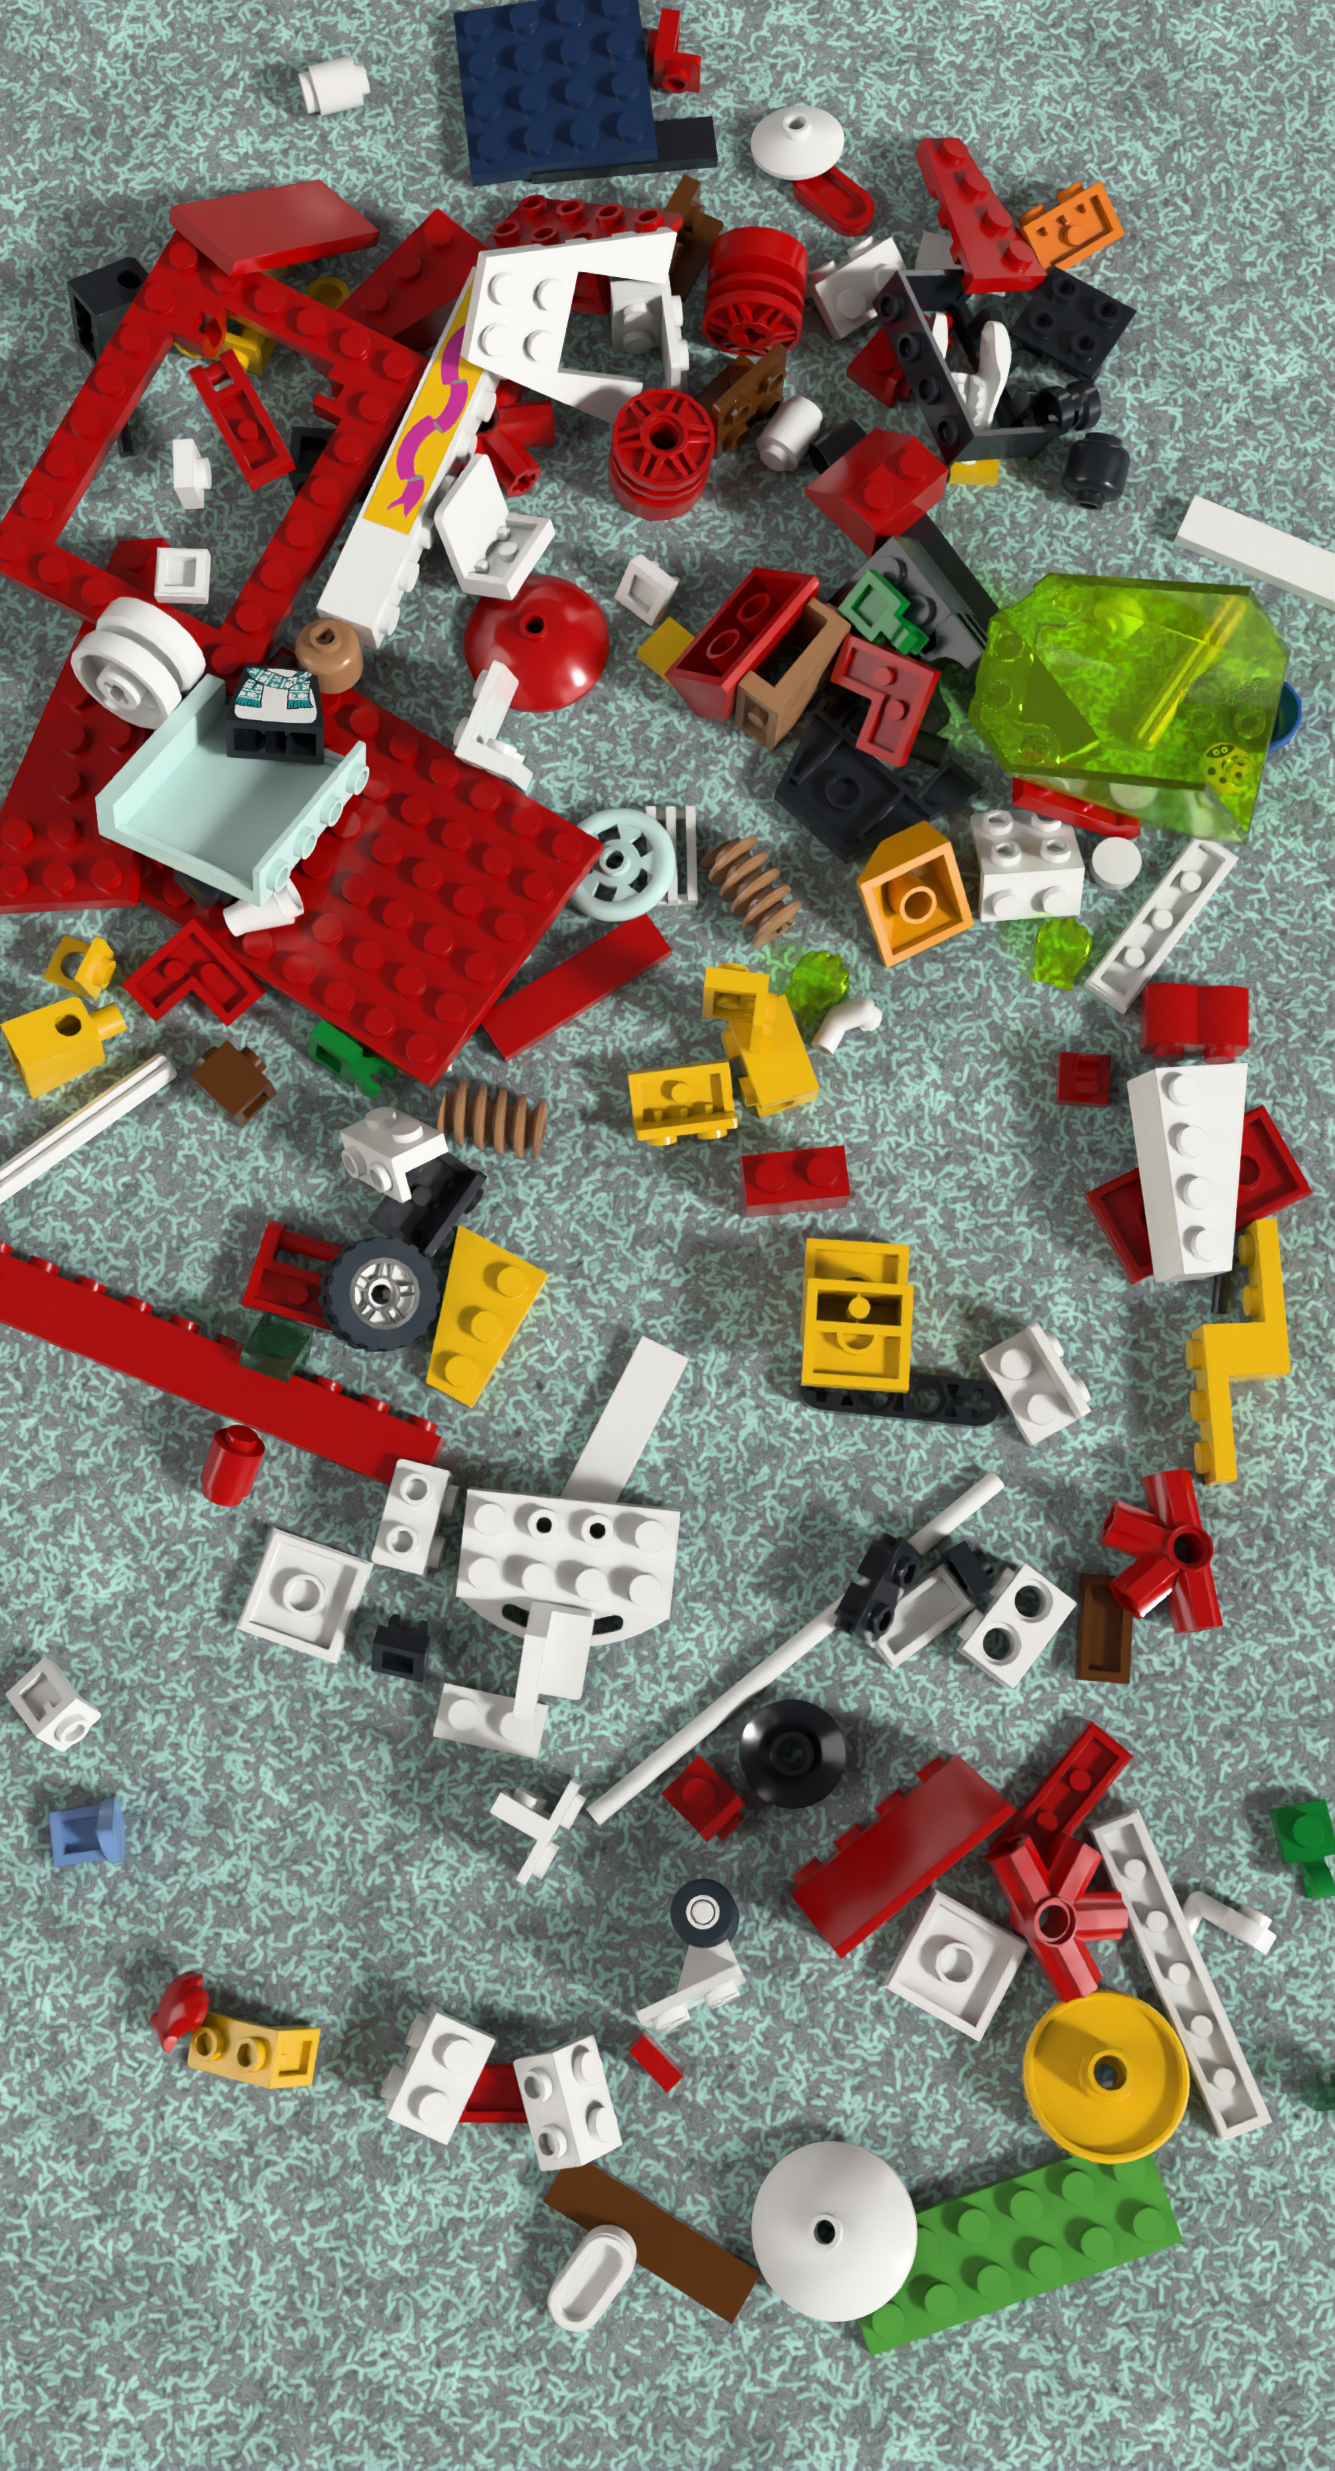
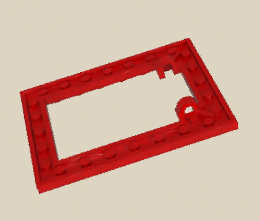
M175 230L0 524V576L97 626L99 617L109 604L119 597L137 598L157 607L175 619L192 636L202 650L206 666L199 681L207 674L224 680L226 695L232 698L243 668L248 665L262 666L370 481V477L391 445L430 359L259 271L230 277L179 231ZM230 317L331 369L328 375L332 388L330 398L318 393L312 402L314 415L336 425L337 428L223 624L217 630L167 603H158L154 596L56 546L55 542L173 343L175 342L202 357L213 358L220 351L227 334L226 319ZM204 321L205 330L203 333H201L198 331V329Z

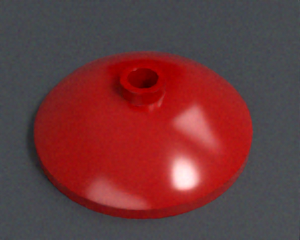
M529 574L513 600L482 596L471 611L464 630V654L474 681H477L484 669L490 670L494 660L503 663L519 681L509 708L521 712H551L577 702L598 682L605 669L609 655L608 627L597 603L576 584L552 575ZM532 624H539L543 627V630L536 634L530 633L526 629Z

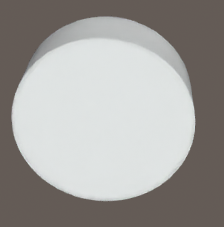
M1121 837L1107 838L1097 845L1090 858V874L1094 881L1103 888L1110 890L1123 889L1129 886L1138 875L1142 864L1141 854L1138 848L1127 839Z

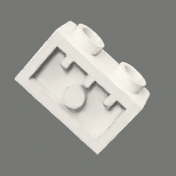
M1037 1321L1027 1326L1022 1332L977 1357L1029 1447L1091 1412L1086 1403L1091 1400V1397L1084 1382L1076 1373L1069 1375L1059 1358L1064 1355L1058 1339L1050 1329L1047 1328L1043 1331Z

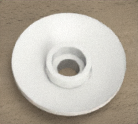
M790 106L772 112L758 123L751 137V153L755 163L767 174L785 180L809 179L826 172L838 161L844 148V133L837 119L830 113L811 106Z

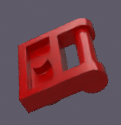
M270 1220L266 1227L241 1305L246 1309L333 1333L334 1331L330 1325H326L322 1318L324 1313L322 1306H319L318 1297L321 1295V1287L318 1286L320 1278L324 1275L277 1262L276 1259L280 1250L283 1249L329 1262L345 1246L287 1230V1224Z

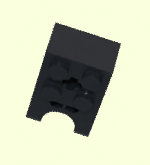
M893 535L826 602L838 608L868 569L877 570L911 603L901 616L921 629L930 639L918 655H914L909 651L907 656L940 670L941 674L945 667L953 660L961 663L975 678L996 680L1006 671L1007 662L1000 651L973 616L975 614L917 539ZM847 619V622H849V623L851 624L850 633H851V632H855V633H857V634H860V635L864 636V635ZM886 636L881 640L880 644L900 652ZM941 674L919 728L930 734H938L947 726L951 717L950 709L940 692L939 681Z

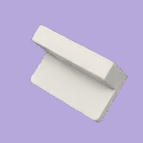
M532 1600L525 1632L512 1718L534 1721L539 1694L573 1700L581 1698L595 1620V1613L593 1611Z

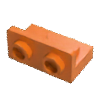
M1079 181L1056 194L1055 197L1059 204L1048 211H1045L1043 205L1040 204L1016 218L1020 225L1017 228L1027 245L1033 249L1036 259L1047 276L1054 266L1065 271L1125 235L1101 181L1085 189L1082 182Z

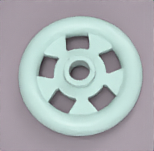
M610 808L590 815L577 825L578 828L598 840V834L608 829L618 828L620 839L610 840L603 844L604 852L592 867L593 873L586 875L569 899L579 911L597 920L622 922L645 914L662 900L672 883L676 863L672 840L665 828L657 820L636 809ZM644 835L654 850L641 857L632 842ZM616 856L624 858L620 867L616 869L608 868V862ZM643 870L652 876V879L638 893L629 885L637 879L640 871ZM599 884L607 888L617 889L612 902L594 897Z

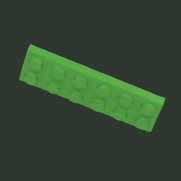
M1152 2153L1134 2161L1112 2165L1090 2163V2161L1067 2154L916 2209L917 2247L911 2270L905 2282L894 2297L885 2305L866 2316L858 2318L870 2356H874L1183 2242Z

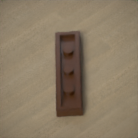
M593 2161L579 2167L560 2169L543 2198L544 2203L589 2232L601 2225H615L624 2229L635 2243L637 2251L635 2262L730 2324H733L761 2275L759 2268Z

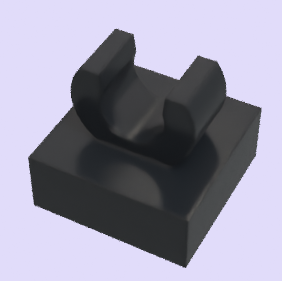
M393 1614L388 1621L387 1627L378 1625L372 1646L371 1671L422 1683L429 1656L430 1637L427 1636L428 1623L421 1620L416 1633L399 1630L401 1615Z

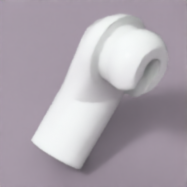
M861 996L833 1006L827 1012L811 1042V1046L827 1056H833L845 1031L858 1026L863 1031H873L879 1026L882 1020L880 1008L874 1006L873 1000Z

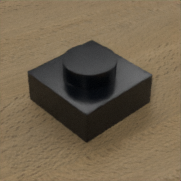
M964 1540L941 1554L970 1599L979 1596L994 1586L988 1578L993 1573L992 1566L977 1545L970 1549Z

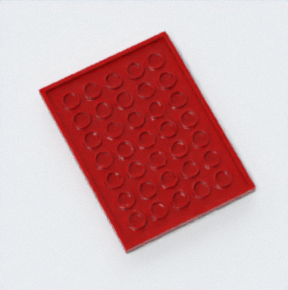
M283 646L275 654H286L297 661L296 654ZM350 688L336 694L320 692L324 717V748L346 757L359 740L365 742L366 766L369 767V777L362 792L358 795L353 794L343 806L341 816L336 824L332 827L327 826L317 838L311 855L306 859L301 858L290 872L289 878L300 895L304 913L295 917L293 924L247 932L236 937L232 934L223 915V909L226 908L225 905L219 903L210 909L200 907L173 881L172 873L174 868L168 866L161 871L143 854L138 902L180 929L194 917L198 916L229 949L237 962L254 977L321 1020L323 1019L334 1028L344 1031L361 1046L432 1091L604 852L603 842L492 774L487 773L484 769L480 770L465 764L454 755L455 752L355 690Z

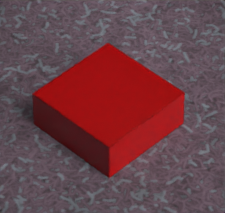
M645 2029L629 2044L628 2052L666 2093L683 2078L682 2068Z

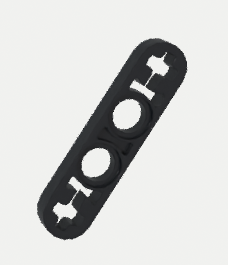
M909 1373L908 1392H887L886 1403L878 1408H870L864 1405L859 1398L857 1389H850L849 1398L851 1406L841 1405L844 1394L829 1393L825 1402H820L816 1400V1393L814 1391L807 1390V1386H801V1378L798 1385V1395L802 1403L808 1409L819 1413L978 1429L993 1422L1001 1408L1000 1396L997 1390L988 1382L975 1379ZM919 1385L932 1387L939 1397L937 1409L926 1414L915 1410L910 1402V1394L913 1388ZM947 1387L957 1389L953 1399L966 1400L972 1396L973 1391L981 1392V1400L989 1402L990 1409L983 1410L979 1418L976 1419L971 1417L972 1412L970 1408L954 1406L952 1408L954 1417L945 1416L944 1413L949 1403Z

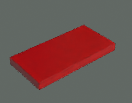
M320 179L171 206L169 223L230 277L373 248L377 246L380 230Z
M1264 1105L1244 1114L1235 1233L1248 1227L1255 1220L1264 1219L1313 1193ZM1139 1167L1084 1195L1087 1204L1132 1285L1154 1274Z

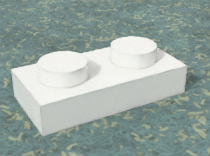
M444 1683L433 1736L537 1759L549 1705L537 1703L534 1721L512 1718L515 1698Z

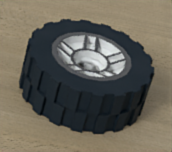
M383 1236L359 1240L337 1252L338 1255L334 1259L329 1260L325 1266L327 1270L325 1275L320 1278L318 1286L321 1287V1295L318 1297L319 1306H322L324 1313L322 1318L325 1324L330 1325L334 1331L332 1334L339 1340L346 1341L348 1343L347 1346L354 1349L366 1350L365 1352L394 1351L397 1348L407 1347L414 1343V1339L422 1337L428 1331L427 1326L429 1323L434 1321L437 1315L435 1311L436 1305L440 1302V1293L437 1291L438 1277L436 1273H433L430 1267L432 1263L427 1256L423 1257L418 1252L419 1249L413 1244H405L399 1238H383ZM384 1285L386 1287L382 1291L385 1304H377L373 1301L371 1293L375 1286Z

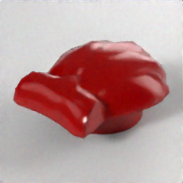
M192 1970L177 1976L166 1988L158 2012L151 2016L150 2024L158 2035L162 2049L168 2054L171 2053L180 2037L186 2032L196 2031L206 2017L209 1997L207 1991L203 1988L202 1974H196Z

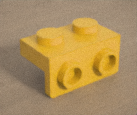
M721 963L718 965V968L706 966L702 1017L752 1024L749 1052L759 1053L761 1038L772 1039L778 993L768 992L770 975L749 972L748 967L737 963Z
M727 1058L627 1071L633 1124L637 1141L647 1140V1145L663 1146L677 1142V1136L697 1133L698 1139H716L726 1136L728 1134L727 1129L738 1127L737 1115L734 1109L730 1065Z

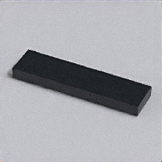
M713 116L654 121L659 160L531 173L532 184L717 167L718 155Z

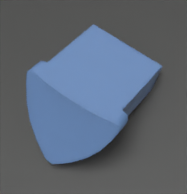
M117 1796L106 1797L100 1805L49 1812L54 1867L105 1859L111 1864L124 1862L125 1827L122 1809Z

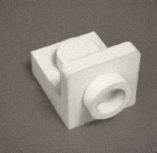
M47 1657L40 1660L5 1694L35 1737L61 1752L66 1751L72 1744L83 1739L88 1733L89 1728L101 1717L98 1709L81 1698L57 1664Z

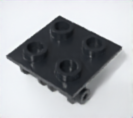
M1054 266L1008 335L1011 336L1012 341L1018 343L1016 347L1018 350L1022 351L1024 349L1039 358L1043 354L1041 359L1043 364L1046 365L1051 358L1056 361L1054 370L1059 371L1061 366L1064 365L1066 366L1064 372L1079 380L1085 379L1095 384L1103 369L1102 364L1137 311Z

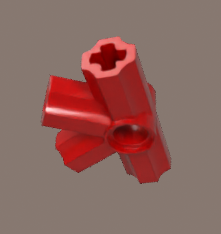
M500 379L495 390L496 404L492 416L488 422L481 421L479 426L491 429L486 432H476L477 446L474 454L488 455L500 489L507 498L512 496L520 497L532 489L535 481L541 476L539 465L525 448L556 445L551 399L520 402L527 387L510 379ZM462 463L456 478L460 476L467 464Z
M1190 1469L1163 1471L1143 1477L1142 1481L1149 1512L1117 1500L1112 1504L1109 1513L1105 1517L1100 1532V1545L1136 1559L1108 1583L1114 1599L1136 1619H1141L1167 1596L1174 1634H1187L1222 1627L1223 1622L1210 1566L1213 1556V1543L1209 1534L1201 1525ZM1175 1539L1183 1541L1189 1547L1191 1552L1189 1564L1181 1562L1176 1557L1173 1550Z
M1059 1831L1043 1861L1028 1834L1019 1833L1015 1836L1001 1839L989 1848L990 1851L984 1858L1010 1906L1009 1918L1012 1927L1017 1933L1026 1937L1058 2000L1067 2003L1074 1999L1085 1998L1098 1988L1097 1984L1102 1976L1084 1941L1120 1940L1123 1931L1128 1928V1908L1124 1905L1121 1892L1114 1889L1086 1890L1103 1856L1087 1844ZM1047 1907L1048 1917L1040 1928L1039 1917Z

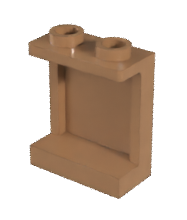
M811 597L805 604L799 646L805 650L775 687L751 670L738 684L734 725L771 752H774L831 682L830 678L844 639L851 629V624L847 622V618L836 606L830 603L822 604L814 597Z

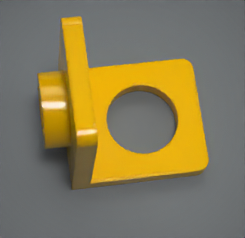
M64 936L44 974V978L53 984L96 1001L101 989L106 988L114 976L117 957L107 942L101 937L96 936L92 944L89 945L73 937ZM83 953L85 957L74 980L67 978L62 971L64 960L70 954Z

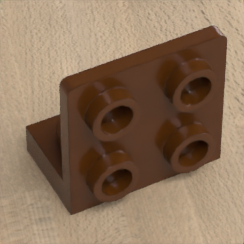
M781 343L774 346L756 364L741 353L693 398L706 410L714 426L715 448L712 457L715 460L728 449L731 452L739 449L748 438L750 428L761 418L765 421L772 418L780 404L783 403V386L787 373L785 370L787 348Z

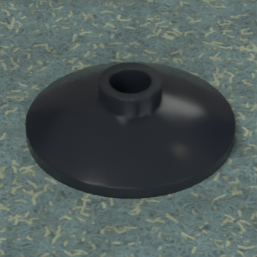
M787 1699L765 1706L750 1719L741 1736L739 1762L746 1782L760 1798L778 1807L799 1809L820 1802L835 1789L845 1768L846 1746L839 1726L825 1710L807 1701ZM788 1743H795L801 1749V1758L794 1764L786 1763L781 1756L782 1748Z

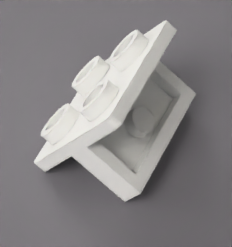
M576 1778L570 1781L552 1815L543 1810L548 1802L547 1800L521 1785L516 1788L514 1793L508 1789L500 1792L490 1813L537 1840L516 1881L526 1885L532 1875L539 1879L543 1878L560 1847L551 1842L559 1825L568 1830L570 1829L586 1800L585 1797L578 1794L583 1782Z

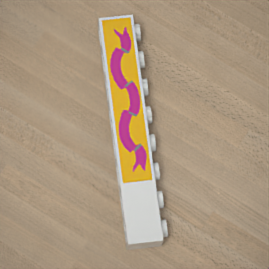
M474 266L316 607L320 619L333 618L350 625L357 634L361 644L378 650L384 635L390 636L396 628L400 614L398 604L404 591L409 593L414 588L419 574V564L417 562L424 548L429 550L435 542L438 533L434 521L435 511L458 479L456 476L462 463L468 464L473 457L477 446L476 432L481 421L488 422L492 416L496 404L495 390L500 379L507 380L503 376L468 362L460 355L476 267Z

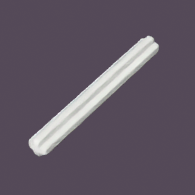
M157 1053L0 1166V1204L176 1078V1069L168 1058L162 1053Z

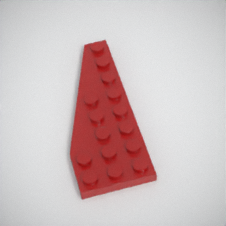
M164 537L118 541L105 571L154 596L157 547H171ZM83 620L0 810V914L138 907L142 854L99 834L95 797L151 737L154 729L142 728L127 722L103 707L86 691L75 676L71 665L72 653L87 634L96 630L95 625Z

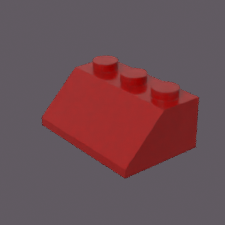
M755 567L664 674L695 715L725 722L727 718L735 714L737 687L749 670L762 679L768 676L774 662L784 650L800 638L805 604L811 597L815 599L818 597L820 582L815 575Z

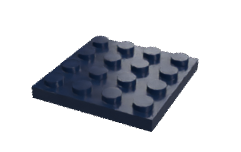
M536 0L453 13L470 170L474 187L532 179L531 173L659 160L638 0Z

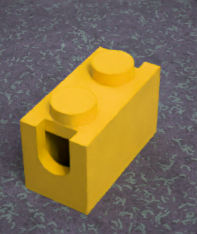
M785 995L777 997L772 1039L761 1038L759 1053L749 1052L752 1024L729 1021L726 1024L727 1030L720 1033L725 1053L729 1061L738 1059L744 1076L737 1079L741 1097L747 1108L755 1106L759 1119L816 1100L819 1085Z

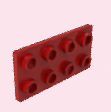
M531 195L522 199L518 207L503 222L497 224L492 229V233L482 244L489 250L533 244L550 246L565 244L566 240L577 238L594 240L612 237V234L634 231L637 234L654 232L659 227H668L677 232L683 225L681 214L662 212L659 208L636 209L622 207L617 203L601 205L583 203L580 199L566 201L548 199L543 195ZM578 271L570 311L606 316L611 310V286L608 275Z

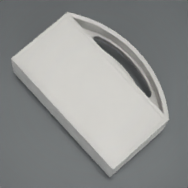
M472 1487L467 1489L456 1597H460L480 1616L497 1627L522 1638H525L526 1626L506 1618L502 1613V1609L506 1604H513L530 1612L532 1600L591 1610L595 1613V1619L618 1615L623 1619V1626L618 1630L592 1634L590 1646L605 1645L636 1636L657 1626L666 1619H670L681 1509Z

